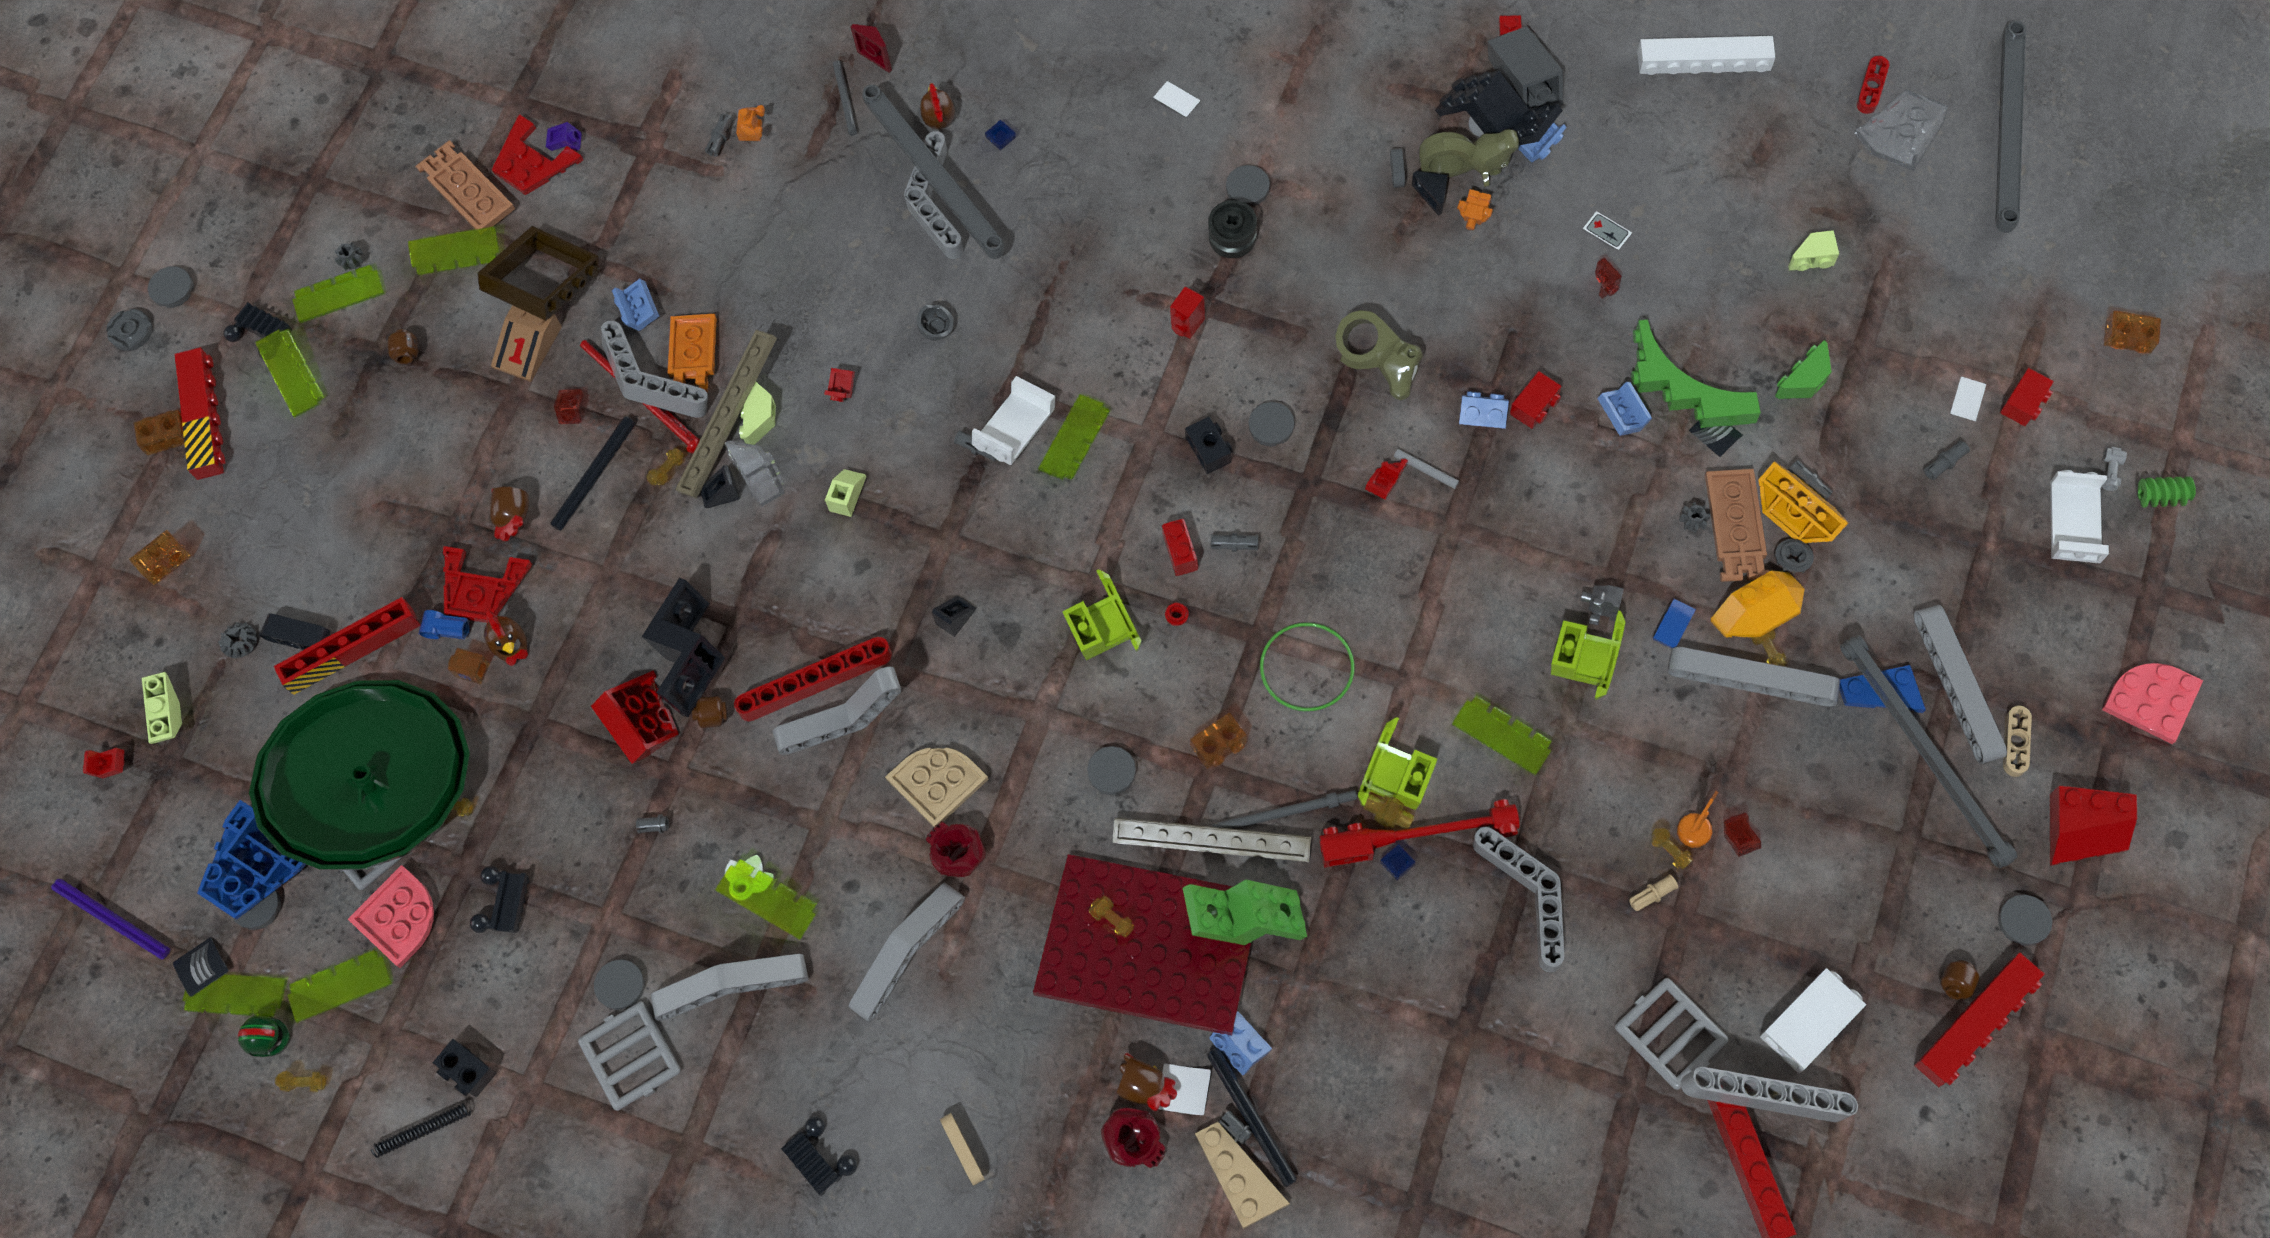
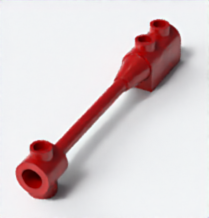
M1503 799L1494 802V807L1489 809L1490 816L1398 831L1363 828L1361 823L1348 825V831L1338 832L1337 827L1326 828L1323 830L1324 835L1319 836L1323 865L1326 868L1373 860V849L1395 843L1398 840L1491 825L1492 829L1503 837H1512L1518 834L1517 829L1520 827L1518 811L1515 804L1509 805L1508 800Z

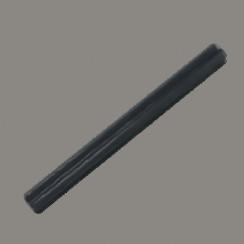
M625 416L620 421L551 520L550 524L553 528L559 531L564 528L634 427L635 422L633 419Z
M1216 1048L1207 1054L1208 1059L1246 1123L1250 1126L1253 1135L1285 1187L1291 1186L1296 1182L1294 1173L1220 1049Z

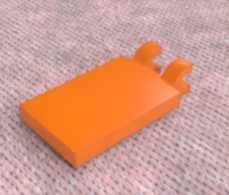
M715 314L671 316L667 373L669 378L674 377L673 381L686 384L685 379H696V385H699V388L708 392L707 375H714L717 322Z

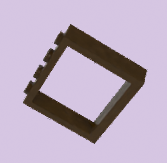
M531 226L477 274L479 290L546 321L553 314H556L566 302H569L578 291L582 290L588 282L597 277L600 268L598 255ZM536 250L578 268L544 300L502 281Z

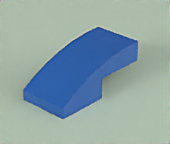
M1674 599L1653 640L1671 649L1677 647L1696 609Z

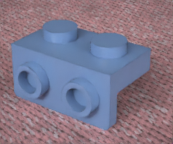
M1553 123L1539 142L1519 145V150L1531 163L1539 158L1543 160L1551 152L1550 146L1557 144L1563 138L1562 132L1567 127L1564 124L1558 127Z
M638 279L624 291L618 288L612 290L615 297L614 302L622 315L621 320L627 327L640 331L659 317L644 280Z
M1631 382L1624 383L1619 390L1602 393L1597 398L1619 436L1640 432L1652 419Z
M1467 391V395H1462L1459 424L1506 429L1509 401L1504 399V395L1490 394V398L1481 397L1480 392Z
M1238 1011L1232 1036L1215 1032L1210 1036V1040L1214 1043L1215 1047L1220 1049L1232 1066L1242 1075H1245L1255 1063L1272 1050L1268 1043Z

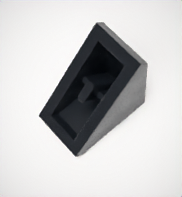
M1421 171L1414 172L1412 186L1438 216L1441 215L1448 175Z
M726 465L719 469L703 485L700 491L705 508H712L740 499L735 479Z
M956 596L933 608L932 615L937 626L955 637L975 612L976 607L961 597Z

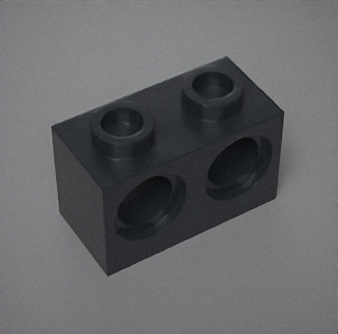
M452 1039L432 1062L439 1068L436 1073L446 1081H449L450 1078L457 1083L454 1088L464 1096L470 1093L478 1097L497 1074L455 1039ZM458 1057L457 1065L450 1068L451 1060ZM476 1072V1079L468 1083L469 1075Z

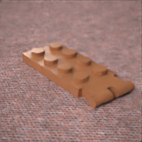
M449 140L434 151L437 157L433 158L429 155L415 167L420 173L425 171L429 175L427 179L430 184L482 235L515 210V207L462 152L457 154L453 150L455 146Z
M1754 469L1707 471L1705 480L1717 561H1722L1724 572H1720V581H1743V573L1747 574L1748 580H1756L1768 573L1769 570L1764 569L1763 559L1766 558L1767 551Z

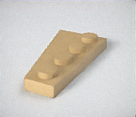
M1219 1122L1195 1133L1243 1229L1290 1204Z

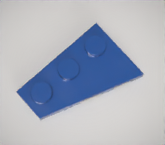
M1910 665L1881 671L1909 710H1914L1917 713L1925 712L1926 709ZM1864 675L1840 680L1839 690L1845 706L1887 708Z

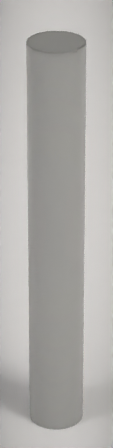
M1397 449L1394 454L1395 458L1399 460L1407 459L1408 465L1454 489L1459 484V480L1400 449Z

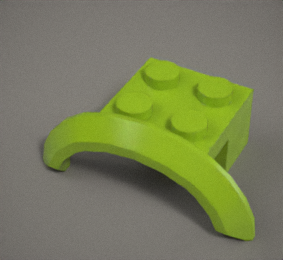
M1099 569L1096 570L1109 597L1089 607H1086L1084 601L1062 611L1083 656L1087 661L1129 639L1136 652L1139 651L1142 641L1109 574Z
M1618 611L1612 640L1587 634V626L1563 620L1551 663V675L1598 686L1595 700L1605 696L1611 684L1626 622L1622 612Z
M1398 717L1386 723L1358 792V798L1363 807L1366 804L1370 791L1416 810L1426 791L1438 759L1414 750L1412 755L1388 746L1399 720Z

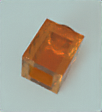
M457 648L455 654L449 659L448 670L456 678L481 685L490 663L483 655Z

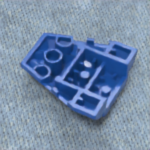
M239 800L223 823L222 827L225 829L221 841L216 842L214 847L217 852L213 862L207 865L197 894L235 919L240 918L300 872L306 865L282 855L257 828L253 808L242 800Z

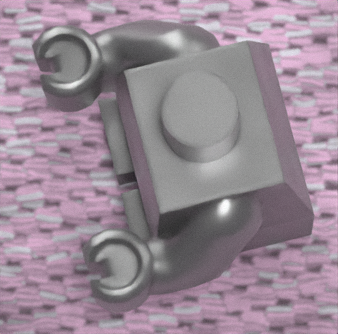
M1610 585L1594 586L1592 594L1583 592L1581 601L1590 603L1589 610L1593 612L1589 623L1598 625L1600 616L1609 617V620L1615 621L1624 589Z

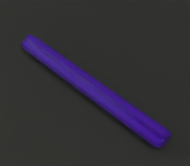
M56 879L52 884L51 889L156 957L165 959L170 953L169 947L64 880Z

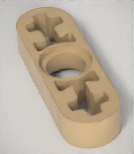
M2023 706L2013 707L2005 717L2004 743L2007 755L2003 758V768L2008 775L2013 777L2024 774L2030 765L2032 716L2030 711ZM2016 714H2019V717L2023 719L2019 724V729H2015L2018 721L2017 718H2014ZM2011 736H2020L2024 741V745L2022 747L2013 745ZM2020 753L2017 756V763L2022 766L2015 769V765L2011 763L2015 760L2016 754Z
M952 1113L940 1119L941 1124L972 1185L974 1186L985 1180Z

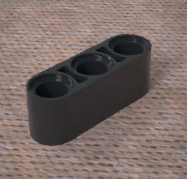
M269 613L259 636L273 643L304 650L330 636L331 631L320 625Z

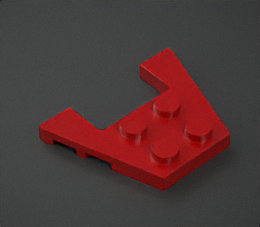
M519 115L492 167V171L512 187L527 195L549 182V178L557 173L563 174L566 172L565 169L574 163L578 165L583 161V158L579 153L566 146L553 161H550L523 143L536 130L534 123Z
M444 546V613L446 616L467 618L468 620L487 623L488 619L485 609L489 607L496 616L499 614L532 566L531 561L510 557L502 579L461 572L466 551L460 548Z

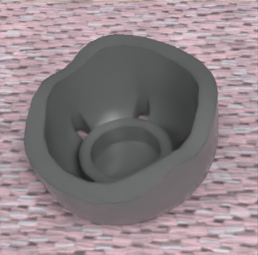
M926 305L918 313L917 327L925 338L937 341L951 333L953 317L943 306Z

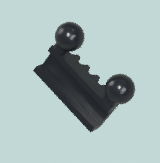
M247 302L235 317V324L228 325L224 329L223 334L229 342H237L241 339L242 329L244 328L269 341V343H264L259 347L258 354L263 360L270 361L276 357V348L282 344L279 340L286 331L291 333L292 328L285 321H280L277 317L274 318L270 313L267 314L264 310H260Z
M494 866L485 867L480 873L481 881L486 885H494L499 881L492 918L489 919L487 915L482 913L475 914L470 920V928L476 933H483L488 929L517 933L520 929L518 924L522 920L520 914L524 910L522 905L526 901L524 896L528 891L526 886L530 882L529 876L526 873L511 874L506 871L500 872Z
M811 1117L806 1121L805 1129L796 1134L781 1149L814 1190L822 1196L825 1194L824 1191L836 1181L838 1182L843 1175H852L857 1169V1161L851 1155H844L839 1158L837 1168L833 1170L808 1140L811 1137L821 1136L825 1130V1123L821 1118Z

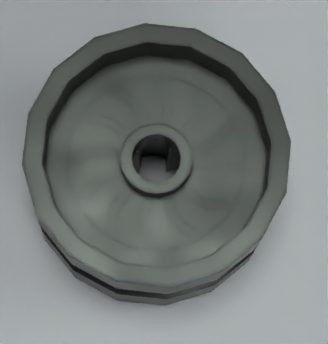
M1227 200L1219 203L1212 209L1208 217L1209 243L1212 249L1220 256L1239 258L1247 255L1254 248L1257 242V216L1248 204L1238 200Z

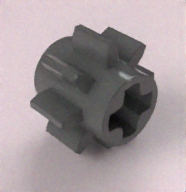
M353 242L350 244L342 243L334 251L338 256L334 260L345 271L348 268L357 269L360 263H363L360 257L363 252Z
M1693 502L1690 508L1684 506L1683 514L1679 518L1680 522H1684V530L1688 529L1696 534L1699 528L1706 529L1707 521H1709L1711 515L1706 514L1705 505L1699 506Z

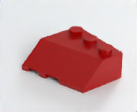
M654 670L606 690L591 705V708L631 764L650 756L679 735L670 710L665 708L661 697L656 693L659 688H657L654 681L656 678Z
M2058 786L2050 794V866L2068 861L2074 862L2084 858L2128 851L2137 821V794Z

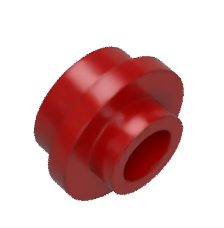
M1173 603L1166 608L1165 618L1169 624L1180 626L1188 620L1189 612L1185 605ZM1178 612L1181 614V616L1179 618H1174L1173 614Z

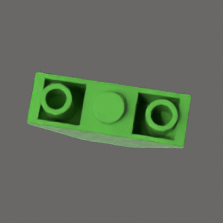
M1823 341L1818 347L1816 345L1812 346L1806 354L1807 358L1803 362L1799 360L1791 370L1793 373L1789 377L1786 375L1782 377L1777 384L1779 389L1775 396L1778 399L1812 398L1826 384L1832 372L1828 343L1826 341Z

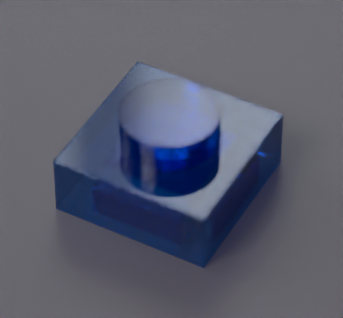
M999 120L985 132V137L1001 151L1016 138V133L1002 120Z
M1399 844L1380 860L1381 865L1397 881L1416 865L1412 857Z

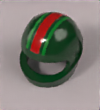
M250 1017L242 1024L238 1032L240 1047L245 1053L254 1057L276 1056L287 1048L290 1041L288 1028L283 1022L275 1018ZM279 1026L282 1030V1041L275 1050L267 1052L277 1041Z

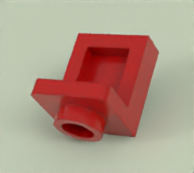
M831 368L828 390H825L824 395H830V400L844 402V398H851L855 371Z
M114 748L102 753L92 750L85 751L84 774L104 779L123 773V749Z

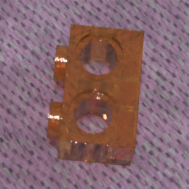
M2113 310L2106 320L2104 346H2110L2114 349L2133 350L2142 354L2152 353L2159 344L2161 318Z
M179 410L167 411L164 414L146 417L141 421L134 422L137 446L146 455L185 445L182 416Z
M166 530L129 560L148 581L155 585L192 555L178 539Z
M1228 713L1190 739V747L1207 769L1211 766H1219L1225 761L1226 756L1232 752L1234 754L1240 752L1247 743L1246 733L1231 713ZM1228 732L1236 735L1232 740H1227L1223 736ZM1207 746H1214L1216 748V751L1213 753H1206L1204 751V748Z

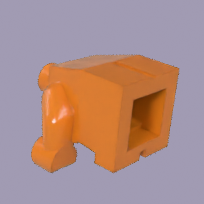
M763 105L739 110L736 132L739 141H760L763 132L762 120L758 119L757 116H764L765 108Z
M1470 189L1466 202L1459 200L1457 209L1460 211L1464 221H1467L1466 229L1474 230L1476 224L1481 225L1491 217L1493 209L1489 208L1491 203L1490 194L1479 193V191Z

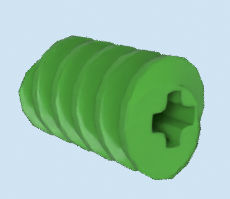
M2190 476L2184 478L2165 477L2164 479L2162 477H2156L2155 479L2141 478L2138 482V498L2142 508L2147 507L2149 501L2152 507H2157L2158 502H2160L2161 507H2166L2168 501L2171 507H2175L2178 501L2180 506H2186L2188 500L2193 501L2196 494L2195 483Z

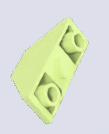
M756 381L740 411L743 425L740 426L739 433L740 438L744 439L747 447H753L775 426V402L772 395Z
M162 672L143 677L142 686L149 743L154 744L175 738L182 725L180 702L167 673Z

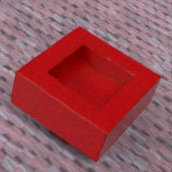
M1521 15L1499 16V36L1522 28Z

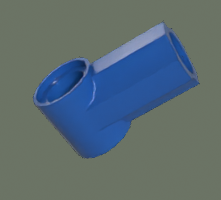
M425 610L419 635L435 640L440 637L465 640L470 631V621L467 618L445 616L438 611Z

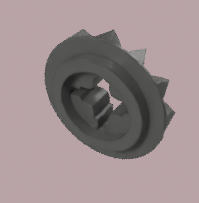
M1788 539L1781 542L1777 546L1774 555L1777 559V565H1781L1783 571H1792L1793 575L1797 572L1804 573L1807 569H1810L1814 561L1811 548L1804 542L1796 539ZM1790 554H1792L1793 556H1799L1797 561H1795L1794 559H1788Z
M236 622L235 625L227 626L224 633H220L221 639L218 641L221 651L226 656L241 658L248 655L254 649L257 642V634L247 623ZM239 636L244 642H234L231 638Z

